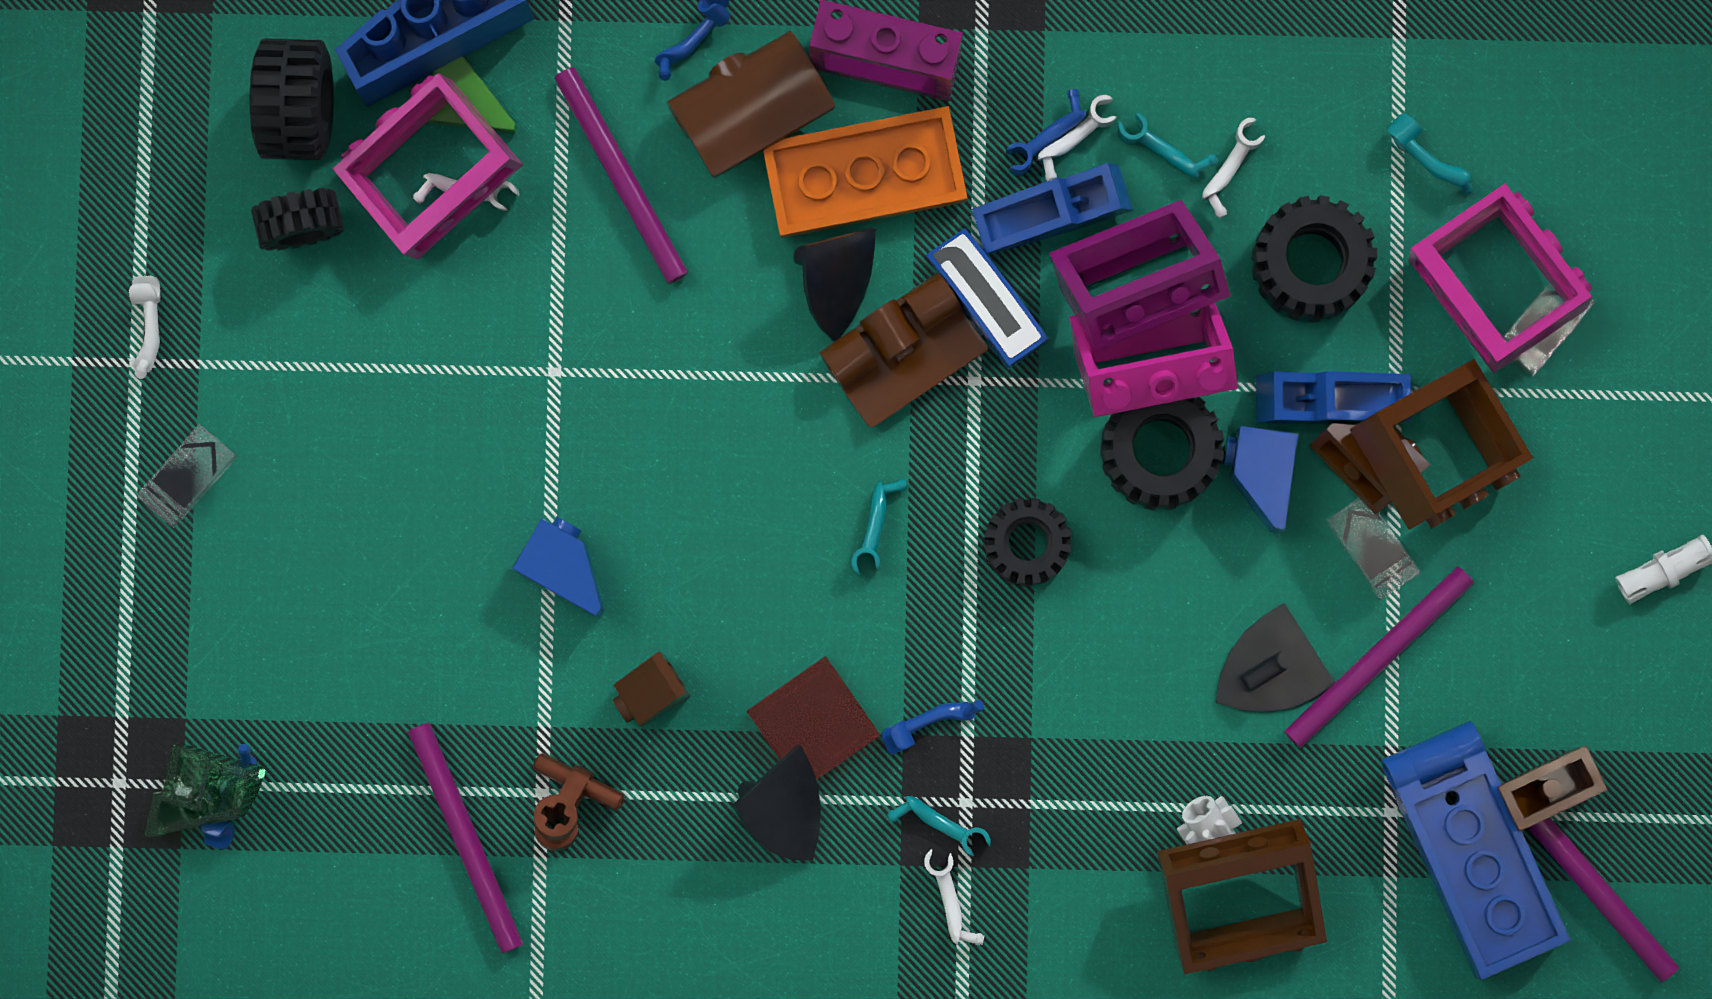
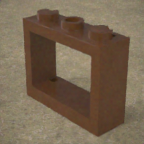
M1475 359L1383 408L1350 429L1408 530L1424 521H1427L1431 529L1456 515L1452 505L1459 502L1463 510L1489 496L1485 486L1491 483L1496 491L1521 477L1516 468L1533 459ZM1448 397L1489 468L1435 498L1394 427Z
M1300 819L1157 851L1175 948L1184 975L1207 969L1210 972L1217 967L1242 961L1255 962L1265 956L1286 951H1302L1304 947L1327 942L1311 843ZM1293 865L1300 902L1299 909L1198 932H1189L1182 895L1183 889Z

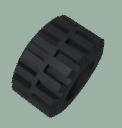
M265 38L260 41L252 62L249 95L252 138L260 158L322 160L332 133L334 83L330 54L322 40Z
M1319 195L1317 200H1310L1309 196L1300 197L1295 203L1290 204L1288 202L1281 206L1274 215H1271L1255 240V247L1252 250L1251 261H1254L1252 276L1254 281L1258 280L1260 288L1258 292L1263 299L1268 297L1273 304L1270 307L1279 313L1283 310L1289 313L1288 318L1296 321L1300 318H1307L1308 322H1319L1322 318L1328 317V320L1339 316L1341 312L1353 306L1364 294L1375 274L1376 268L1373 266L1374 261L1377 259V248L1372 247L1371 241L1375 237L1371 228L1367 230L1364 228L1362 222L1365 218L1358 211L1353 215L1347 210L1349 204L1341 200L1337 204L1329 202V196ZM1302 234H1317L1332 242L1341 260L1340 272L1332 282L1325 285H1311L1301 281L1292 273L1287 263L1286 251L1290 242L1295 237Z
M1197 397L1196 399L1189 398L1112 414L1102 433L1100 456H1102L1103 460L1102 468L1104 474L1109 476L1113 489L1117 493L1120 491L1125 495L1128 502L1134 505L1136 503L1144 505V509L1155 510L1156 508H1165V510L1175 509L1177 506L1186 505L1193 501L1214 480L1218 473L1219 465L1223 460V431L1218 429L1216 424L1218 418L1214 411L1209 412L1204 406L1206 402ZM1166 421L1176 425L1186 435L1190 446V454L1185 466L1177 473L1169 476L1154 475L1143 469L1137 462L1133 453L1134 438L1140 428L1147 423Z

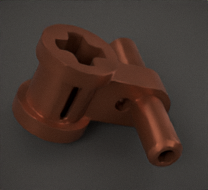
M544 753L539 754L533 764L535 771L563 785L558 795H549L543 798L534 810L536 839L540 845L548 850H564L574 843L578 835L577 809L584 796L614 811L619 810L624 802V793L594 779L593 772L579 765H575L572 768ZM558 816L564 818V825L557 824L554 829L548 828L547 820L555 822Z

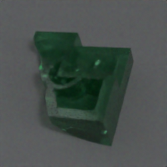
M182 743L172 745L163 791L153 793L144 836L158 837L244 817L258 795L266 767Z

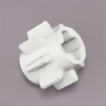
M1201 796L1192 800L1184 808L1182 818L1186 824L1179 826L1177 831L1186 844H1192L1236 834L1233 828L1239 826L1242 822L1232 806L1227 804L1224 797L1220 796L1214 801L1212 797Z

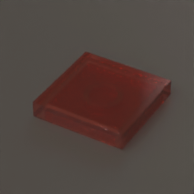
M826 656L747 710V713L780 760L797 744L802 746L812 766L816 780L881 736Z

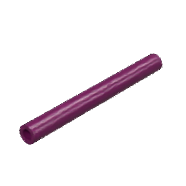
M570 67L554 77L557 85L667 284H672L682 279L689 272L576 68Z
M1457 566L1284 730L1286 736L1301 749L1474 584L1470 576Z
M430 722L409 730L408 734L501 954L523 945V941Z
M1551 817L1528 827L1531 833L1660 982L1667 980L1679 969L1677 963Z

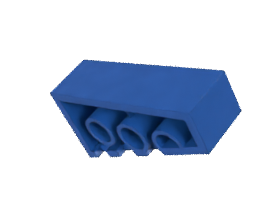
M397 0L388 9H381L338 46L335 51L366 107H369L535 18L527 0Z

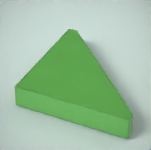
M463 56L434 71L433 77L440 73L453 80L495 131L516 133L517 126ZM449 103L428 121L429 123L469 128Z

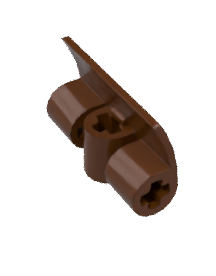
M791 31L786 32L748 55L736 53L726 57L711 69L708 78L667 101L668 108L686 138L691 139L713 178L729 171L835 108V103L800 42Z
M936 273L899 299L895 300L894 298L859 322V326L821 350L819 355L868 427L872 428L986 352L988 346L962 312L961 305L947 282L939 273Z

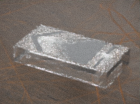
M1551 283L1544 287L1503 336L1506 342L1564 303ZM1591 298L1587 310L1513 361L1531 376H1534L1596 302Z
M199 424L136 496L166 523L175 528L238 456L208 429Z
M1360 498L1325 520L1378 600L1383 599L1421 573L1381 513L1379 512L1375 515Z

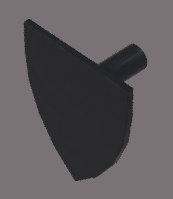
M868 228L803 245L794 252V262L803 266V286L809 311L819 329L833 342L841 338L850 326L865 297L872 274L875 252V228Z
M1284 603L1262 616L1245 630L1233 646L1220 674L1216 703L1242 711L1271 712L1292 708L1320 695L1335 683Z
M797 744L756 783L750 781L742 782L738 788L740 798L732 806L753 840L766 850L791 860H813L820 832V796L812 766L802 746Z

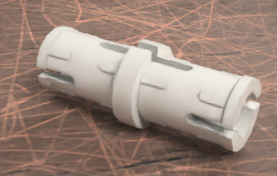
M1702 534L1698 538L1687 542V544L1667 553L1660 551L1653 554V560L1615 577V580L1624 599L1630 605L1663 587L1668 586L1671 589L1680 584V579L1712 564V546Z

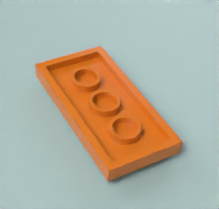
M949 106L784 138L763 150L780 239L964 203L968 200Z

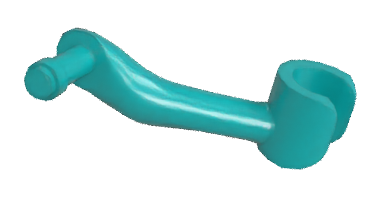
M1135 114L1136 122L1141 128L1139 134H1128L1124 129V125L1119 122L1117 132L1123 142L1127 144L1139 142L1144 144L1188 176L1197 178L1199 177L1198 172L1209 166H1214L1218 162L1215 154H1209L1206 158L1193 163L1181 151L1148 131L1147 121L1142 114Z
M1402 113L1388 126L1387 130L1394 138V143L1398 149L1408 151L1434 177L1460 186L1463 194L1469 195L1472 193L1473 186L1469 182L1471 175L1467 170L1440 162L1417 143L1415 139L1422 133V128L1412 117Z
M900 479L897 482L882 485L881 481H879L875 485L862 548L853 554L851 560L852 568L858 576H860V572L856 562L863 554L871 555L875 560L877 571L879 570L880 558L876 551L886 514L885 494L900 490L905 491L907 489L905 479Z
M906 796L907 802L894 810H890L887 814L891 822H896L899 820L898 818L913 810L923 822L961 842L964 851L971 856H974V854L967 846V838L970 834L974 832L980 833L984 836L989 846L991 843L989 834L981 828H971L968 830L939 814L913 796Z

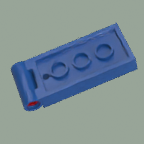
M1471 721L1381 759L1384 773L1393 789L1392 793L1475 979L1483 980L1571 941L1523 832L1517 831L1497 787L1501 783L1488 757L1482 739ZM1448 792L1453 793L1455 796V801L1452 805H1449L1445 800V795Z

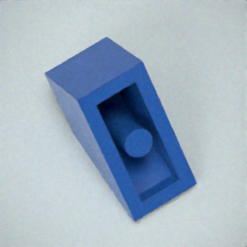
M1240 426L1236 430L1235 437L1227 436L1223 465L1231 466L1230 479L1269 531L1281 533L1285 530L1298 434Z
M557 516L552 524L541 518L512 569L600 619L605 610L588 547L584 542L577 539L581 530Z

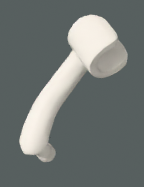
M1108 95L1096 97L1090 106L1089 116L1039 153L1038 160H1043L1046 174L1045 179L1047 181L1057 178L1052 158L1064 155L1073 149L1097 127H1108L1115 122L1116 116L1101 118L1095 112L1097 106L1111 103L1113 101L1112 97Z
M1247 118L1240 123L1235 136L1236 146L1203 191V200H1209L1218 218L1227 215V210L1223 207L1216 194L1231 181L1249 150L1259 147L1265 138V135L1257 140L1249 141L1243 136V129L1255 123V118Z
M425 174L424 177L427 181L413 195V199L419 204L423 203L424 198L434 186L445 192L457 180L439 174ZM505 181L484 201H490L496 208L507 211L506 207L498 202L497 194L501 189L510 188L512 192L519 196V190L512 183Z
M154 276L134 277L132 280L133 285L129 288L131 304H143L145 336L143 345L134 362L136 368L135 376L139 379L145 378L147 372L152 370L160 344L157 305L160 302V283Z
M930 849L925 855L924 865L927 871L937 879L952 941L955 944L962 940L979 946L983 945L984 935L961 930L962 914L950 875L953 866L951 853H949L946 868L936 871L929 864L932 855V849Z

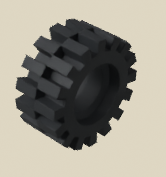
M318 188L314 191L311 189L303 190L301 193L290 192L287 193V196L272 197L271 201L264 200L259 205L253 206L251 210L259 247L262 250L272 251L277 249L279 251L285 250L288 247L295 249L305 244L313 245L317 244L316 241H326L331 239L332 236H338L341 234L340 232L345 230L336 191L332 189Z
M1036 498L1015 499L1014 502L1003 505L991 518L984 539L986 558L993 567L994 572L999 577L1008 580L1007 582L1014 585L1020 584L1023 587L1043 584L1056 576L1067 562L1072 546L1071 531L1066 524L1063 514L1056 511L1055 506L1050 503L1046 504ZM1022 524H1033L1039 527L1046 537L1047 544L1044 553L1032 561H1024L1017 558L1009 547L1011 532Z

